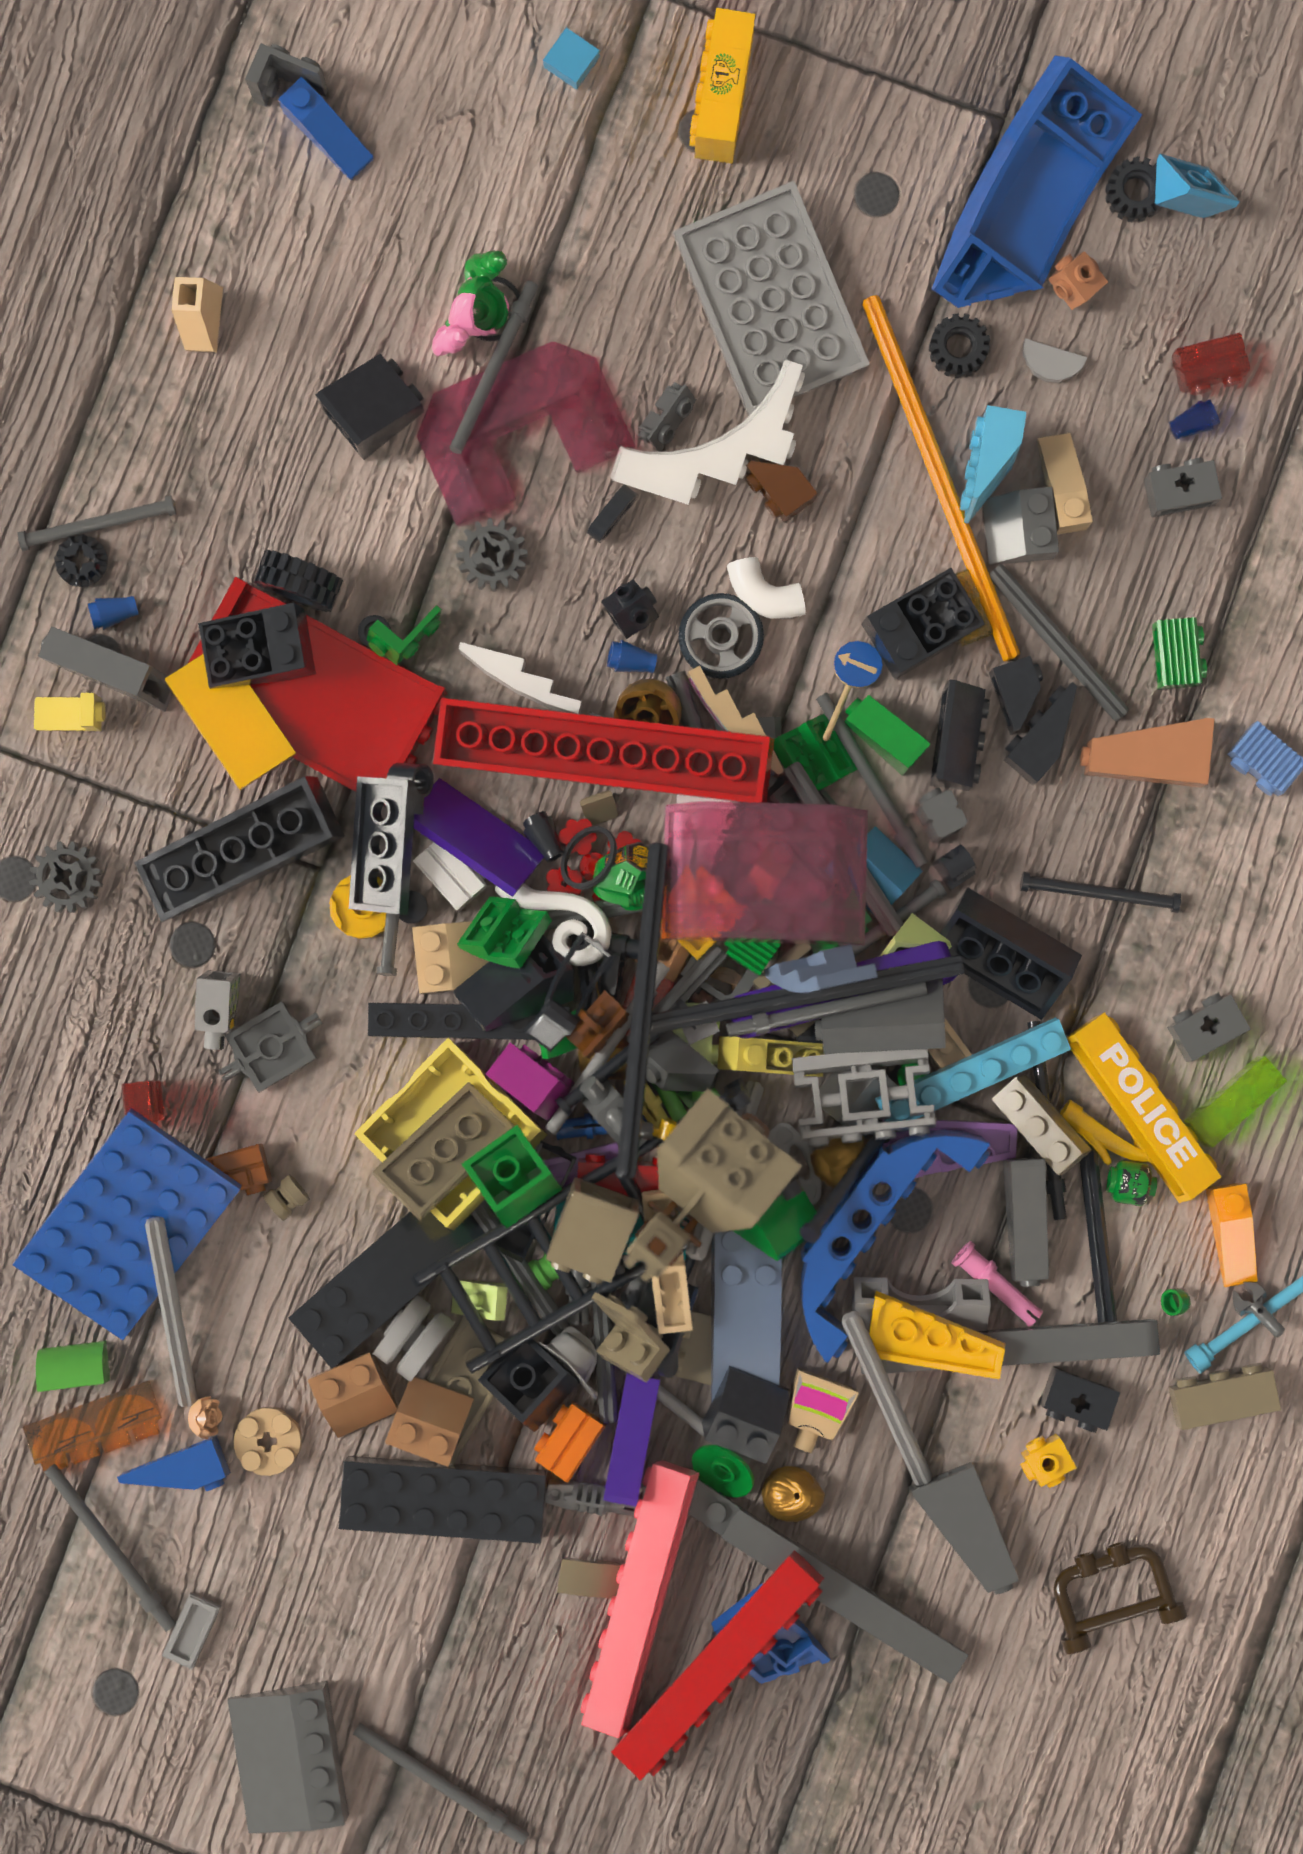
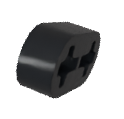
M624 484L592 522L587 530V534L601 543L630 509L638 494Z

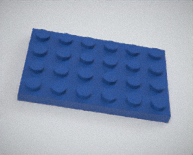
M130 1108L12 1265L112 1334L124 1340L158 1296L145 1227L147 1219L152 1217L164 1218L175 1274L237 1195L242 1185L140 1113Z

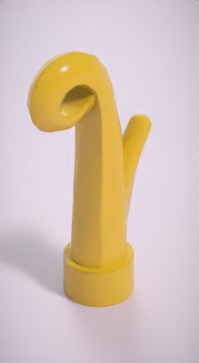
M1070 1099L1066 1102L1060 1114L1098 1152L1106 1165L1112 1163L1107 1150L1132 1161L1150 1162L1145 1151L1135 1140L1133 1146L1084 1112L1082 1106Z

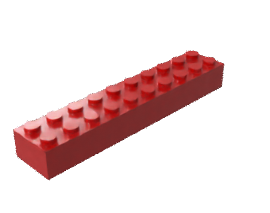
M441 698L433 764L766 806L775 739L752 734Z

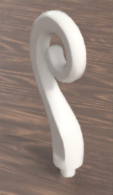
M525 883L514 897L499 887H495V892L501 898L516 899L521 909L539 911L561 910L582 915L590 922L594 929L593 939L600 941L603 948L608 950L612 935L609 920L603 910L589 899L564 892L534 890ZM575 919L561 923L553 934L552 944L554 950L565 958L571 949L567 945L568 937L573 934L579 936L582 932L587 934V926ZM590 944L585 949L575 951L569 964L574 966L590 965L600 960L604 954Z

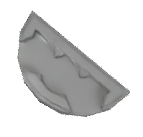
M1026 338L1023 343L1022 354L1027 366L1032 370L1034 376L1045 382L1060 383L1063 380L1072 378L1081 371L1088 358Z

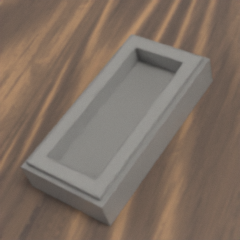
M191 1592L162 1656L189 1669H193L222 1605Z

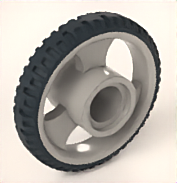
M716 593L697 600L686 611L680 623L679 645L681 652L693 669L700 666L707 677L726 679L744 673L758 659L763 647L764 630L758 613L753 611L739 597L732 594ZM719 605L732 607L729 618L717 617L711 620L708 625L702 624L697 619L701 612L710 607ZM748 624L751 625L752 644L746 656L740 659L735 655L733 649L737 643L738 628ZM722 628L727 630L731 636L730 640L724 644L715 642L712 638V633L716 629ZM695 639L705 640L706 647L712 653L720 655L719 665L712 666L702 661L694 652L691 642Z

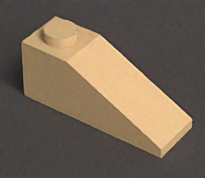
M1066 433L1038 438L1037 442L1045 486L1052 487L1057 535L1087 530L1093 521L1087 488L1071 434Z

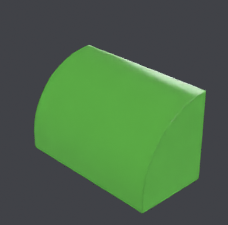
M106 1340L41 1348L38 1350L36 1357L37 1392L105 1384L111 1380Z

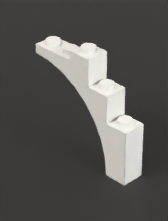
M785 359L775 384L761 404L741 424L719 438L697 447L671 452L642 451L620 446L610 478L619 483L689 504L690 498L695 499L700 488L701 480L697 479L699 473L734 485L737 484L738 478L743 479L747 470L746 465L748 464V460L745 459L746 453L784 465L786 459H791L796 441L792 440L794 433L782 429L784 423L788 424L791 420L794 405L790 403L794 391L799 392L805 377V373L801 372L803 365Z

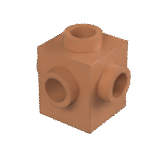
M1085 251L1075 257H1072L1070 253L1054 265L1057 271L1048 278L1057 296L1063 299L1071 310L1087 302L1108 283L1107 279L1100 272L1097 262L1088 256Z

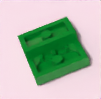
M825 714L808 720L799 727L776 737L773 748L784 768L795 762L801 763L818 792L858 770L834 729L829 740H823V735L829 724Z
M489 896L457 945L460 949L481 959L520 969L552 922V919L547 911L521 909L516 899Z

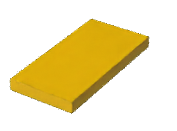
M203 654L165 678V682L239 790L244 789L296 754L250 685L209 688Z

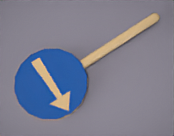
M861 641L849 642L842 646L835 655L833 664L835 674L846 685L823 735L824 741L829 740L851 688L868 687L875 683L881 675L883 666L881 655L876 648L868 643Z

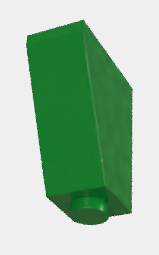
M869 694L863 701L857 697L845 711L849 715L845 720L846 725L902 776L930 746V743Z

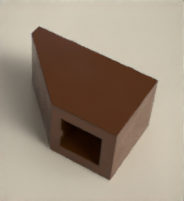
M751 461L746 465L747 476L744 477L745 481L753 492L757 493L760 491L767 500L764 505L775 519L780 517L786 523L817 498L818 493L798 467Z

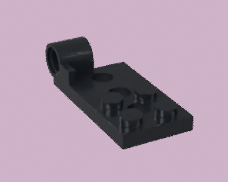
M394 763L388 771L387 778L357 776L348 909L408 914L414 814L423 815L424 797L430 794L434 785V775L428 765ZM384 804H386L388 809V814L385 820L382 818L381 810ZM382 837L386 844L383 853L379 849V842ZM380 870L383 874L381 886L377 883V875Z

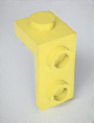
M81 693L80 697L35 698L34 728L37 731H101V722L105 721V703L95 693Z

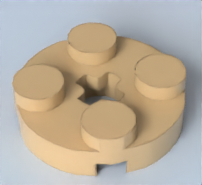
M262 1407L252 1411L240 1421L234 1435V1450L243 1468L264 1476L279 1474L292 1465L302 1446V1434L298 1423L290 1415L286 1414L285 1411L276 1407ZM264 1432H270V1437L277 1439V1444H273L271 1450H265V1447L259 1444V1439L264 1437Z

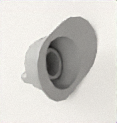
M569 1326L547 1345L538 1342L541 1347L568 1369L595 1400L597 1399L594 1392L587 1385L597 1363L595 1347L587 1337L574 1327Z

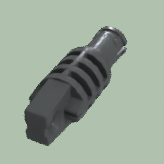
M549 1479L547 1483L545 1502L567 1510H576L582 1513L588 1512V1514H597L599 1516H602V1514L606 1515V1512L634 1517L636 1508L635 1506L603 1501L605 1485L579 1482L578 1480L565 1482L561 1479Z

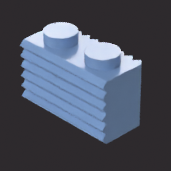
M1259 721L1251 724L1227 753L1232 758L1230 764L1244 775L1249 772L1258 780L1256 786L1269 796H1272L1273 793L1276 796L1284 794L1303 771L1302 756L1288 747L1286 743Z

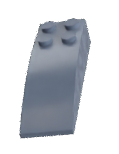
M733 1231L715 1232L711 1239V1402L729 1366L774 1384H780L782 1259L777 1262Z

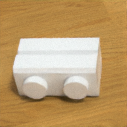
M434 842L413 860L458 912L488 887L483 881L485 878Z

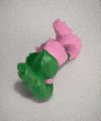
M494 250L485 253H475L467 260L464 273L465 282L458 289V296L452 303L449 319L445 322L444 326L438 329L433 339L432 350L436 356L459 352L469 336L495 335L497 333L496 330L502 328L506 323L509 303L504 293L492 282V279L498 276L507 265L506 256L502 251Z

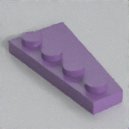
M936 1120V1127L929 1129L959 1130L982 1136L990 1144L987 1149L990 1155L984 1164L1016 1158L1017 1128L1013 1123ZM909 1131L896 1132V1137L891 1138L888 1143H883L882 1146L885 1148L897 1140L909 1136ZM936 1148L934 1154L937 1157L926 1172L921 1169L915 1178L963 1167Z

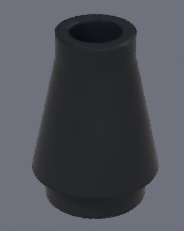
M541 811L527 818L523 822L525 828L523 833L544 856L546 862L550 863L562 857L564 851L560 845L553 817H548L546 811Z

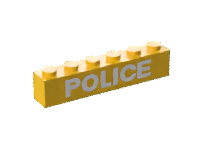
M1104 1012L1093 1017L1066 1037L1075 1057L1135 1142L1145 1151L1150 1163L1179 1203L1192 1200L1221 1178V1175L1216 1170L1217 1164L1214 1159L1201 1149L1197 1143L1198 1138L1195 1132L1190 1127L1184 1125L1178 1116L1177 1107L1170 1099L1165 1098L1158 1088V1080L1143 1067L1139 1061L1140 1056L1137 1050L1132 1045L1126 1043L1120 1034L1119 1025L1113 1018L1108 1017Z

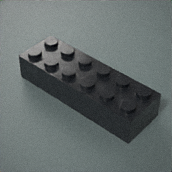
M348 1456L343 1463L339 1529L541 1544L547 1470L455 1463L454 1465L450 1463L449 1467L436 1462Z

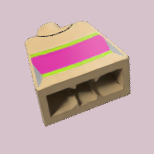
M797 1367L787 1416L789 1425L800 1428L793 1446L802 1451L812 1453L818 1436L833 1440L857 1399L858 1390Z

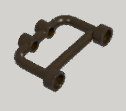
M1118 1542L1107 1546L1108 1554L1095 1558L1093 1552L1075 1556L1076 1565L1069 1566L1060 1572L1056 1577L1053 1588L1067 1637L1062 1639L1066 1654H1075L1091 1648L1088 1637L1089 1632L1158 1611L1162 1624L1178 1622L1187 1617L1184 1603H1176L1164 1563L1157 1552L1143 1545L1127 1548L1125 1542ZM1138 1559L1146 1560L1149 1563L1160 1596L1076 1621L1067 1593V1586L1070 1581L1089 1577L1109 1568L1121 1567Z

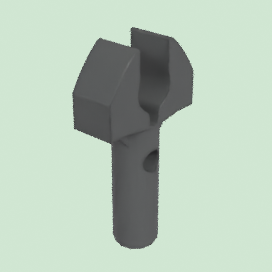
M1243 1282L1244 1288L1253 1295L1254 1303L1242 1300L1240 1295L1233 1290L1234 1309L1241 1317L1246 1313H1252L1274 1337H1280L1284 1333L1285 1328L1263 1305V1299L1267 1297V1294L1259 1284Z

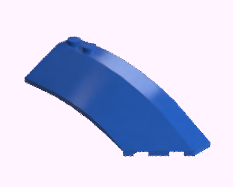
M1055 55L1015 115L976 183L953 231L932 290L955 307L961 308L969 306L971 303L984 300L991 301L1012 296L1014 293L1044 288L1043 284L1076 218L1104 171L1142 114L1073 59Z

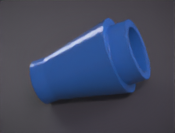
M134 596L95 598V602L87 604L94 629L103 628L105 630L132 616L139 615Z
M624 640L620 642L612 641L607 667L614 668V672L654 673L657 654L650 653Z

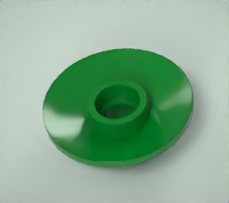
M703 1445L693 1454L692 1466L694 1471L700 1472L699 1479L724 1496L743 1497L753 1488L754 1477L750 1467L731 1450L718 1445Z

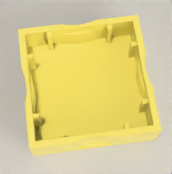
M449 1038L414 1072L405 1087L396 1095L387 1099L354 1133L383 1162L462 1087L470 1082L515 1126L518 1125L533 1148L548 1135ZM468 1175L430 1212L446 1228L455 1230L485 1198Z

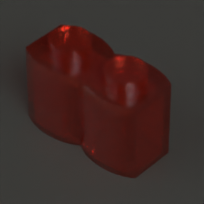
M152 1080L121 1084L124 1116L132 1108L159 1127L158 1121L165 1120L161 1081Z

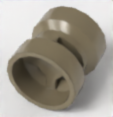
M290 1174L281 1180V1185L277 1189H270L263 1195L269 1207L283 1221L292 1215V1210L296 1206H303L310 1200L302 1186Z

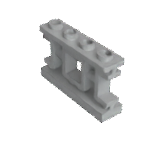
M927 1049L835 1053L792 1058L795 1088L812 1087L815 1117L799 1119L801 1142H808L809 1147L825 1146L829 1144L828 1139L842 1138V1143H855L862 1141V1136L874 1134L877 1140L891 1139L896 1137V1132L909 1131L910 1136H921L930 1134L929 1129L936 1127L934 1105L917 1106L913 1076L929 1074L930 1072ZM918 1063V1066L905 1067L907 1085L887 1087L885 1069L871 1070L874 1067ZM851 1070V1073L838 1074L840 1091L838 1093L820 1094L818 1077L804 1078V1075ZM879 1079L882 1110L849 1114L846 1083ZM908 1099L910 1116L924 1115L923 1119L878 1123L877 1121L890 1119V1100ZM841 1106L843 1124L857 1122V1126L810 1131V1127L823 1126L821 1108Z

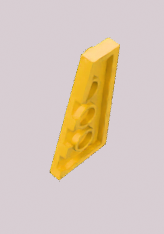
M879 1291L875 1292L869 1336L881 1360L1000 1379L1005 1352L1004 1342Z

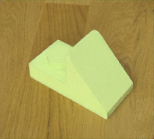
M459 1280L481 1318L505 1321L507 1288L505 1284ZM452 1296L451 1313L464 1315Z

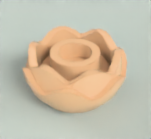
M211 1396L198 1399L191 1406L188 1416L189 1427L197 1436L203 1439H209L210 1436L218 1434L217 1425L223 1417L222 1412L218 1408L220 1402L216 1399H211Z

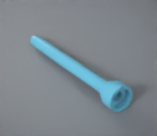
M1303 1276L1263 1304L1271 1314L1303 1293ZM1250 1313L1208 1344L1202 1343L1199 1346L1194 1344L1184 1352L1185 1356L1195 1370L1201 1374L1212 1366L1210 1362L1215 1360L1214 1355L1261 1322L1254 1314Z

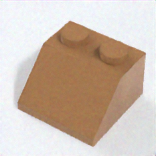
M374 1349L338 1364L332 1369L329 1368L313 1375L308 1379L320 1411L337 1438L392 1415L398 1409L380 1363L373 1354Z
M415 1376L411 1382H408L385 1444L449 1467L474 1398Z

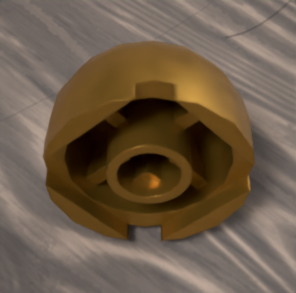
M653 678L641 679L629 684L619 696L614 711V718L679 726L682 708L679 697L668 684Z

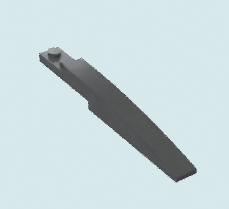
M700 1479L697 1480L688 1513L690 1516L721 1535L722 1539L773 1572L796 1550L824 1577V1580L819 1585L823 1592L816 1600L946 1682L952 1683L968 1657L966 1652L800 1543H796Z

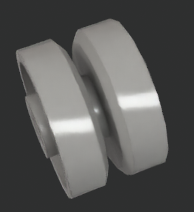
M418 1294L405 1310H401L384 1332L383 1335L385 1337L373 1353L387 1364L392 1362L402 1349L407 1352L398 1364L397 1372L410 1382L455 1323L441 1312L436 1314L427 1326H424L422 1322L430 1312L431 1304Z

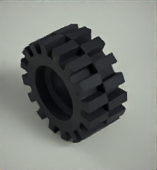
M1134 157L1132 161H1129V159L1124 160L1121 165L1118 164L1108 180L1105 188V193H1107L1106 203H1111L1109 209L1112 213L1114 211L1119 212L1117 217L1121 220L1126 216L1128 217L1127 222H1134L1136 218H1138L1139 222H1142L1147 216L1151 218L1160 208V206L1155 205L1157 163L1153 166L1150 165L1151 159L1145 157L1143 162L1140 161V157ZM1136 178L1144 181L1148 187V196L1141 201H1134L1128 198L1124 191V185L1128 180Z
M959 313L953 314L950 319L947 316L942 320L941 324L938 323L930 339V359L932 362L935 361V368L938 371L943 369L945 371L944 375L948 377L950 374H955V378H961V375L964 374L966 377L972 375L973 371L977 372L981 368L989 353L990 336L986 335L987 328L985 325L980 326V320L976 317L974 320L969 319V314H964L963 317H959ZM961 334L971 341L972 351L967 356L955 357L948 351L947 341L953 335Z

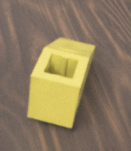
M720 1036L717 1069L794 1075L792 1058L825 1054L823 1044ZM823 1073L809 1074L804 1076L823 1077Z

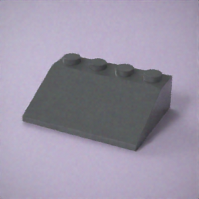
M328 1681L229 1697L227 1700L248 1833L314 1831L345 1825L349 1812Z

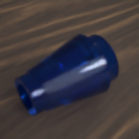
M1209 399L1205 402H1202V400L1198 401L1175 417L1174 420L1169 421L1168 424L1175 440L1214 430L1213 426L1220 424V419L1212 401Z

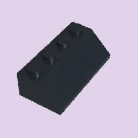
M967 887L939 932L950 941L952 945L949 949L951 956L960 955L964 963L963 974L1041 1020L1073 978L1082 957L1080 953Z

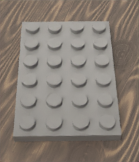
M795 181L673 231L672 234L748 416L761 404L775 384L785 359L803 365L801 372L805 373L800 391H794L792 398L870 365Z

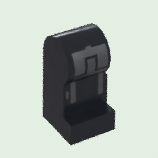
M962 844L932 863L950 891L976 874L974 870L977 866Z

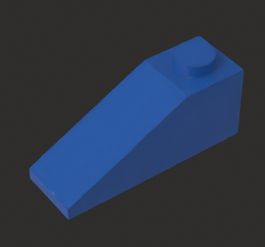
M302 76L278 98L283 113L350 181L374 159L372 154L336 112Z
M216 1435L123 1472L117 1478L121 1484L190 1490L204 1486L205 1491H210L224 1485L223 1478L227 1477L231 1471Z

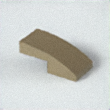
M562 1557L557 1593L612 1599L613 1596H617L620 1584L616 1583V1578L622 1563L596 1560L594 1562Z

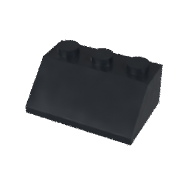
M949 679L944 686L930 786L969 791L973 787V783H979L981 764H976L977 751H983L985 743V732L980 731L982 718L987 719L990 699H985L986 689Z

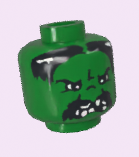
M1121 1160L1115 1167L1111 1166L1109 1169L1106 1192L1111 1193L1112 1199L1117 1203L1142 1206L1147 1202L1149 1196H1155L1158 1180L1157 1177H1152V1171L1148 1164Z

